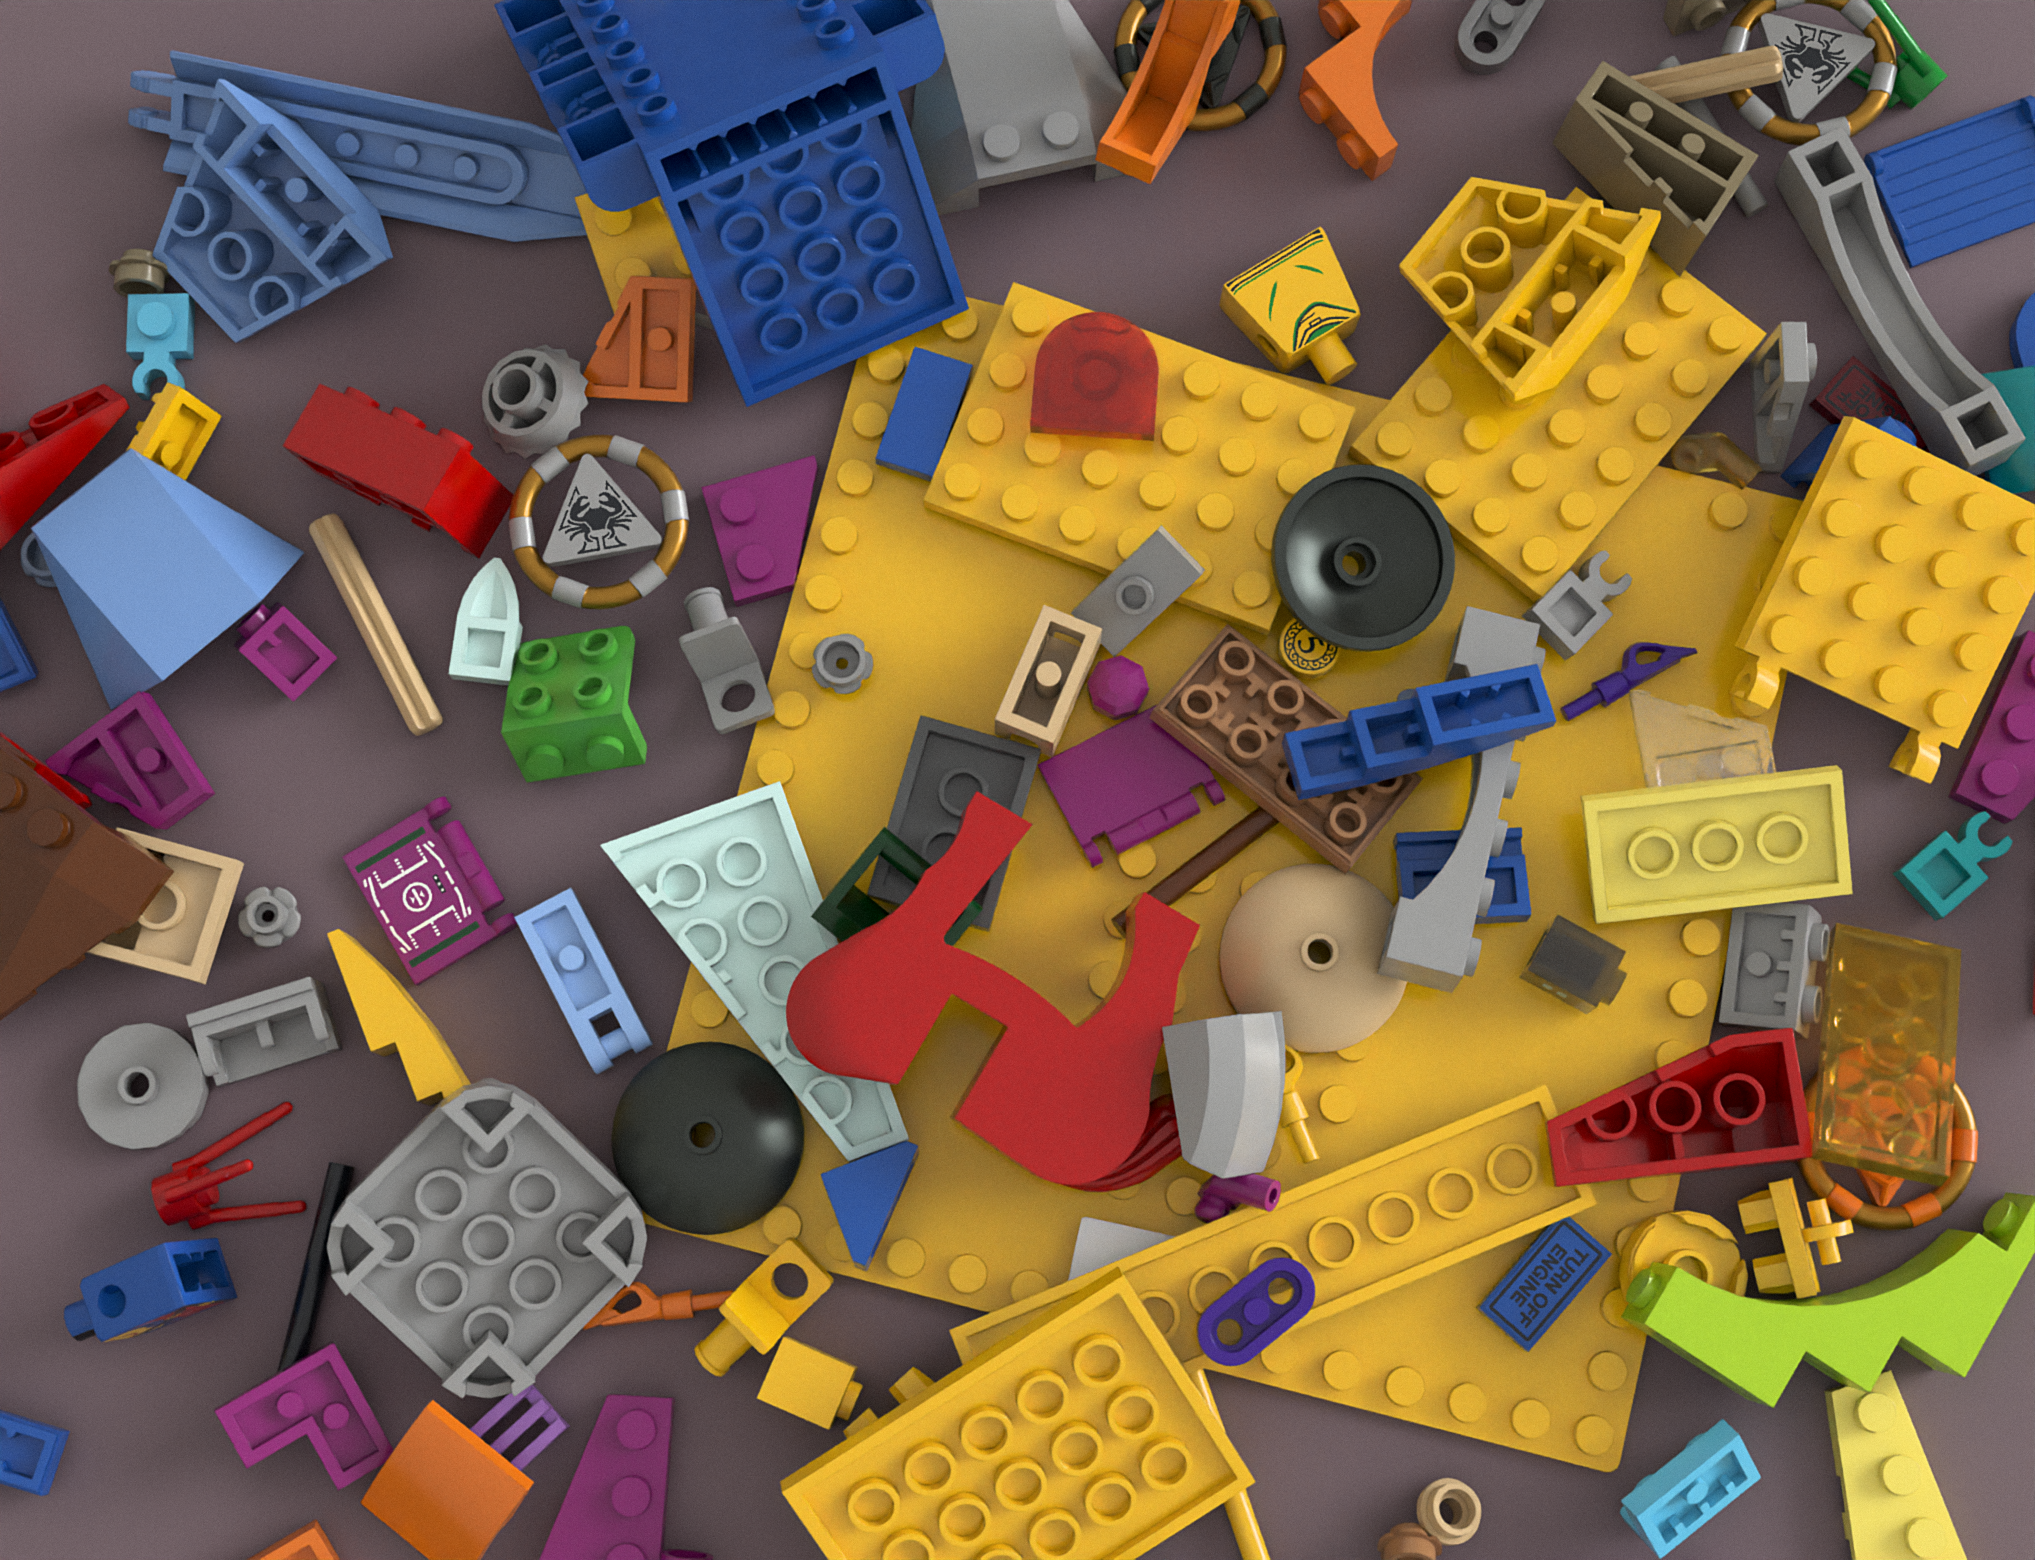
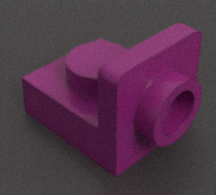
M276 602L270 609L262 603L259 604L235 629L242 636L234 643V646L293 702L337 659L316 636L279 602Z

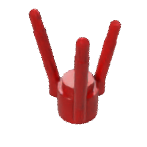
M290 1102L281 1103L194 1156L174 1162L172 1164L173 1172L153 1178L151 1182L152 1197L156 1210L163 1222L168 1226H172L187 1220L191 1229L196 1230L213 1223L276 1217L304 1212L307 1205L302 1200L211 1209L210 1205L216 1204L219 1201L217 1185L251 1171L254 1165L251 1160L245 1159L212 1172L209 1168L203 1167L288 1115L293 1110V1105Z

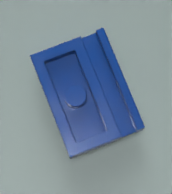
M1522 827L1507 828L1500 856L1498 858L1489 856L1485 877L1495 880L1493 896L1486 917L1476 915L1475 924L1527 922L1531 916L1525 854H1522L1521 845ZM1461 830L1396 833L1393 845L1394 849H1396V876L1399 898L1404 897L1413 900L1432 882L1450 858Z

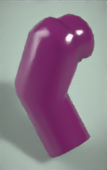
M1254 1173L1224 1179L1213 1174L1201 1185L1197 1193L1201 1198L1194 1208V1213L1200 1221L1207 1224L1229 1215L1230 1210H1235L1241 1204L1270 1212L1273 1211L1279 1201L1281 1184L1277 1180Z

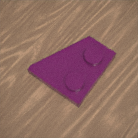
M815 455L701 487L736 607L794 590L801 563L802 543L806 537L810 517L809 507L814 481L817 480L818 475Z
M138 691L45 760L51 770L71 777L90 788V792L110 803L124 807L130 811L131 815L156 829H169L215 795L212 787L151 694L146 692L141 693Z

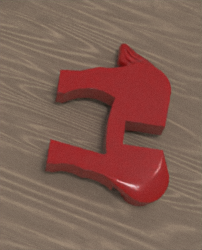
M976 791L961 813L957 832L949 848L934 865L921 874L915 888L902 905L884 919L861 930L812 959L799 972L790 988L786 1003V1022L790 1037L800 1054L813 1066L826 1073L898 1085L952 994L1004 1026L949 1118L1025 1171L1040 1179L1086 1192H1109L1140 1184L1182 1156L1173 1094L1162 1095L1150 1103L1149 1100L1153 1071L1164 1041L1162 1027L1172 1025L1179 973L1200 925L1146 892L1136 895L1125 912L1126 942L1124 956L1116 980L1102 1002L1074 1026L1052 1004L1017 978L975 955L946 944L944 941L945 933L1033 825Z

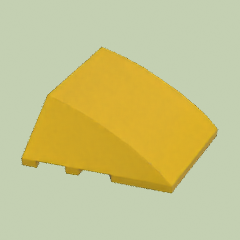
M1471 177L1399 264L1400 273L1490 374L1517 401L1555 388L1624 302L1659 224L1661 211L1641 208L1639 214L1604 208L1602 200L1586 198L1582 204L1548 198L1546 197L1545 190Z

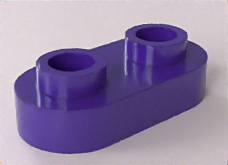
M1273 1258L1261 1263L1211 1303L1200 1315L1196 1336L1203 1353L1212 1361L1225 1366H1237L1250 1361L1309 1312L1315 1299V1285L1311 1274L1301 1263L1290 1258ZM1276 1278H1283L1288 1281L1292 1289L1291 1297L1283 1304L1273 1302L1268 1295L1269 1284ZM1226 1319L1236 1321L1241 1328L1239 1340L1232 1345L1223 1344L1217 1336L1219 1324Z

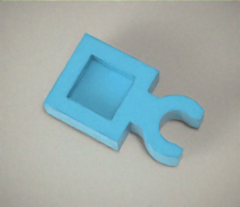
M188 293L128 294L126 353L133 360H143L134 371L132 378L133 389L142 400H150L151 383L158 377H167L168 383L180 386L185 390L184 378L176 369V359H193L195 300Z

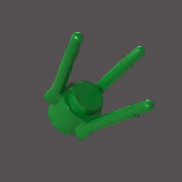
M1867 0L1903 50L1897 57L1898 70L1892 95L1886 106L1892 109L1902 100L1912 110L1938 87L1948 75L1924 50H1921L1885 0ZM1856 67L1846 78L1868 90L1871 75Z

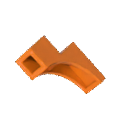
M1165 0L1154 33L1135 78L1112 123L1100 140L1095 158L1096 161L1119 170L1125 175L1151 184L1195 116L1211 59L1232 29L1241 0Z
M1319 0L1317 8L1319 9L1318 14L1323 26L1331 36L1336 39L1342 37L1343 40L1304 67L1299 88L1300 103L1311 120L1317 124L1324 123L1337 138L1336 144L1344 160L1354 169L1361 167L1371 181H1373L1391 168L1399 145L1386 127L1376 103L1372 79L1373 57L1388 31L1410 11L1413 0Z

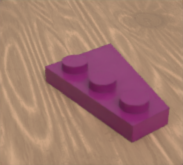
M2030 630L2020 635L1948 796L1978 812L1986 811L1991 818L2003 824L2014 820L2035 798V633Z
M625 1394L607 1395L539 1560H660L661 1551L664 1549L675 1397Z

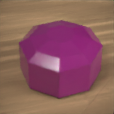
M1120 655L1098 662L1087 682V691L1093 710L1115 721L1138 713L1148 695L1149 686L1143 667Z

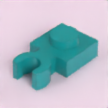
M1986 811L1980 812L1962 823L1958 831V842L1945 830L1935 836L1893 873L1935 921L1944 918L1989 878L1977 863L1991 861L2002 856L2010 849L2013 843L2009 836L1998 840L1992 846H1986L1979 840V827L1991 817Z

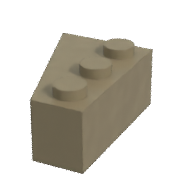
M1604 61L1601 62L1575 99L1552 143L1615 210L1639 214L1641 208L1661 211V219L1649 246L1679 277L1759 156Z

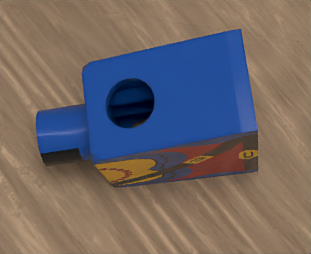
M218 1238L165 1242L83 1278L80 1282V1289L84 1299L65 1307L64 1320L69 1333L77 1341H83L96 1335L101 1342L147 1334L238 1297Z

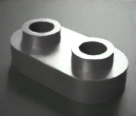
M1476 0L1462 21L1455 38L1454 50L1460 64L1468 71L1479 75L1494 74L1505 68L1539 16L1545 0H1522L1523 4L1520 6H1512L1505 0ZM1479 41L1487 42L1492 46L1493 51L1482 53L1475 48L1474 43Z

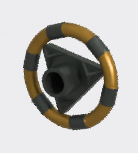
M1131 0L1120 18L1115 34L1114 56L1119 79L1127 91L1140 67L1136 46L1137 35L1138 39L1148 48L1157 22L1142 24L1147 15L1165 0ZM1269 0L1240 1L1243 6L1238 8L1233 27L1211 59L1199 99V104L1204 109H1196L1195 116L1185 131H1213L1236 125L1247 120L1263 107L1275 92L1283 76L1286 64L1287 43L1281 18ZM1251 13L1258 22L1265 52L1262 70L1255 83L1231 103L1219 107Z

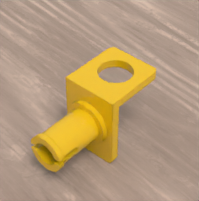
M790 1237L786 1239L719 1307V1311L725 1319L709 1336L695 1346L694 1351L698 1361L710 1373L722 1377L752 1346L759 1353L765 1355L790 1325L833 1284L832 1276L795 1238ZM792 1263L802 1268L808 1279L806 1292L798 1297H789L781 1293L774 1282V1272L778 1266Z

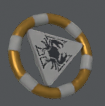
M1751 0L1737 13L1729 28H1727L1720 57L1746 51L1750 33L1757 24L1764 47L1776 46L1781 53L1783 78L1775 82V85L1781 95L1788 120L1778 116L1760 98L1753 94L1750 88L1727 92L1738 114L1758 132L1777 141L1801 146L1843 126L1849 138H1851L1874 122L1891 98L1898 70L1895 46L1889 30L1873 8L1864 0ZM1804 3L1822 5L1840 12L1865 37L1769 13ZM1872 52L1874 66L1867 95L1852 112L1846 116L1814 124L1800 123Z
M588 435L553 446L531 464L515 490L509 512L508 527L512 552L523 572L537 588L554 600L580 609H610L644 598L667 579L684 550L690 520L685 491H683L675 473L660 456L643 444L617 435ZM595 457H607L639 468L652 480L661 497L666 525L663 540L655 528L594 459ZM580 461L542 559L537 551L532 520L536 499L545 484L550 482L570 464ZM659 548L653 560H650L629 577L628 580L611 586L590 587L559 576L549 568Z

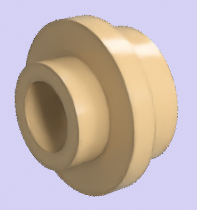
M1443 1478L1428 1484L1422 1490L1417 1502V1518L1427 1536L1434 1535L1440 1540L1442 1545L1454 1546L1468 1541L1477 1531L1481 1519V1504L1475 1492L1466 1484L1456 1479ZM1442 1501L1447 1503L1453 1511L1451 1524L1445 1523L1441 1517L1439 1505Z

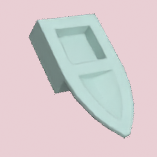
M494 557L477 573L462 598L457 614L448 673L453 680L509 685L520 648L523 626L519 622V600L516 587L510 572L501 558Z

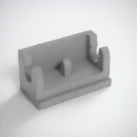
M310 976L186 1015L203 1072L206 1077L213 1076L218 1087L230 1085L342 1049L325 984Z

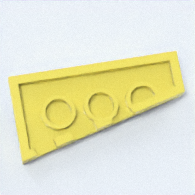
M1883 1369L1870 1393L1844 1385L1824 1391L1836 1476L1840 1477L1845 1507V1512H1842L1845 1539L1850 1542L1852 1560H1967L1892 1371Z

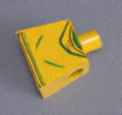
M1321 226L1223 284L1219 306L1280 372L1284 374L1289 373L1311 360L1325 383L1331 385L1347 376L1356 368L1357 362L1342 340L1355 332L1360 318V310L1327 235Z

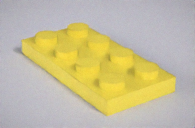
M1837 765L1580 796L1592 913L1596 924L1853 894L1843 774Z

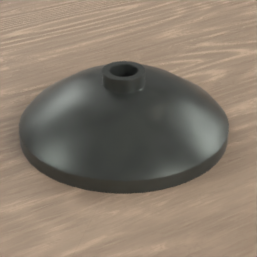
M1358 464L1324 472L1309 481L1293 495L1283 509L1275 527L1271 548V563L1278 592L1289 612L1303 628L1320 640L1335 647L1351 651L1371 652L1402 644L1417 636L1434 621L1442 610L1451 590L1455 570V552L1450 529L1442 512L1433 499L1420 486L1393 470L1379 466ZM1344 556H1351L1357 561L1358 573L1356 576L1348 574L1343 569L1342 560Z
M696 1042L673 1048L659 1055L643 1067L625 1089L615 1112L611 1136L612 1154L620 1180L647 1215L657 1222L681 1232L700 1235L723 1234L744 1228L756 1222L770 1212L785 1196L801 1164L804 1147V1126L801 1111L793 1091L777 1070L766 1060L736 1045L722 1042ZM702 1123L711 1124L715 1130L714 1141L707 1147H697L692 1140L694 1128Z

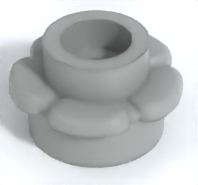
M852 634L827 637L816 646L813 657L816 659V663L812 666L815 680L823 688H834V691L838 694H850L857 691L861 687V681L868 679L873 670L872 655L864 650V642ZM839 659L848 661V666L845 669L837 668L836 663Z
M260 887L251 891L244 899V910H241L238 914V926L242 934L246 937H252L254 943L263 948L277 947L282 942L293 937L299 929L301 915L296 907V898L291 892L281 887H276L274 890ZM267 911L274 912L275 917L271 922H265L264 914Z

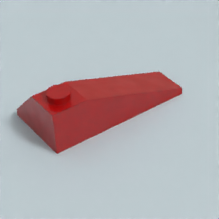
M1793 1028L1725 1036L1545 1122L1554 1187L1796 1162L1814 1157Z

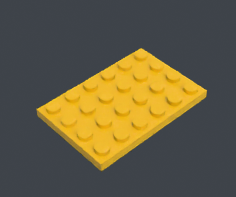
M1575 187L1564 201L1582 204L1586 198L1591 197L1578 187ZM1649 246L1627 298L1555 388L1515 401L1451 330L1352 443L1348 454L1362 465H1373L1390 469L1415 482L1439 507L1453 538L1536 602L1570 570L1762 342L1767 333L1684 270L1679 277Z
M1013 282L926 491L923 503L925 508L1107 576L1162 525L1205 569L1203 574L1175 601L1268 636L1282 601L1276 587L1271 563L1272 540L1276 524L1286 504L1301 487L1322 473L1333 469L1356 407Z
M1119 1267L1114 1268L780 1481L782 1494L828 1560H1135L1255 1483L1248 1467Z

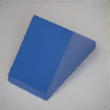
M904 1141L820 1174L851 1258L858 1269L865 1272L869 1269L918 1158V1145Z

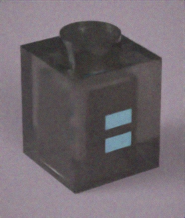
M1557 915L1548 923L1519 978L1588 1014L1598 1006L1599 1002L1609 1006L1616 997L1627 975L1626 972L1618 968L1626 951Z

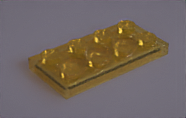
M1840 923L1835 924L1830 932L1826 965L1812 1159L1942 1187L1950 1177L1961 949Z

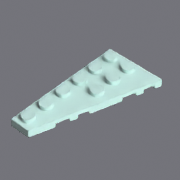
M780 781L600 845L848 1162L909 1140L889 1084L826 1073L809 1063L797 1050L790 1037L786 1022V1003L795 978L812 959L839 943L832 933L811 917L823 899Z

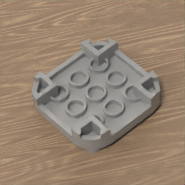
M484 1078L476 1083L462 1086L441 1100L348 1193L333 1216L327 1242V1251L332 1270L331 1277L346 1296L348 1293H351L442 1378L441 1386L461 1398L469 1395L489 1399L511 1393L515 1397L535 1383L536 1375L624 1285L628 1287L631 1285L643 1267L642 1262L647 1234L642 1209L628 1188L534 1097L515 1085L502 1083L494 1078Z

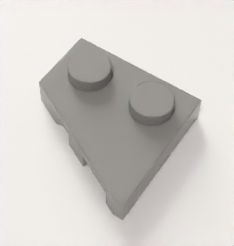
M1781 322L1750 361L1755 473H1780L1782 471L1810 382L1809 380H1813L1815 377L1817 351L1814 343H1807L1806 322Z

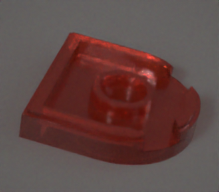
M1105 312L1079 314L1057 325L1044 339L1036 357L1030 433L1154 441L1159 367L1156 352L1145 333L1131 321Z

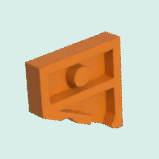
M630 276L617 301L618 308L611 321L605 324L595 343L597 348L583 373V376L588 380L584 394L586 397L693 402L696 285L694 280L690 278Z

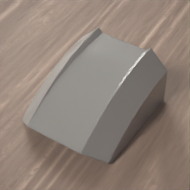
M1282 1011L1236 1014L1162 1027L1183 1159L1189 1164L1223 1179L1263 1172L1274 1144L1283 1102L1285 1036Z

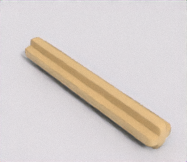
M335 513L325 515L313 521L309 526V532L409 730L416 736L429 733L442 724L443 718L343 521Z

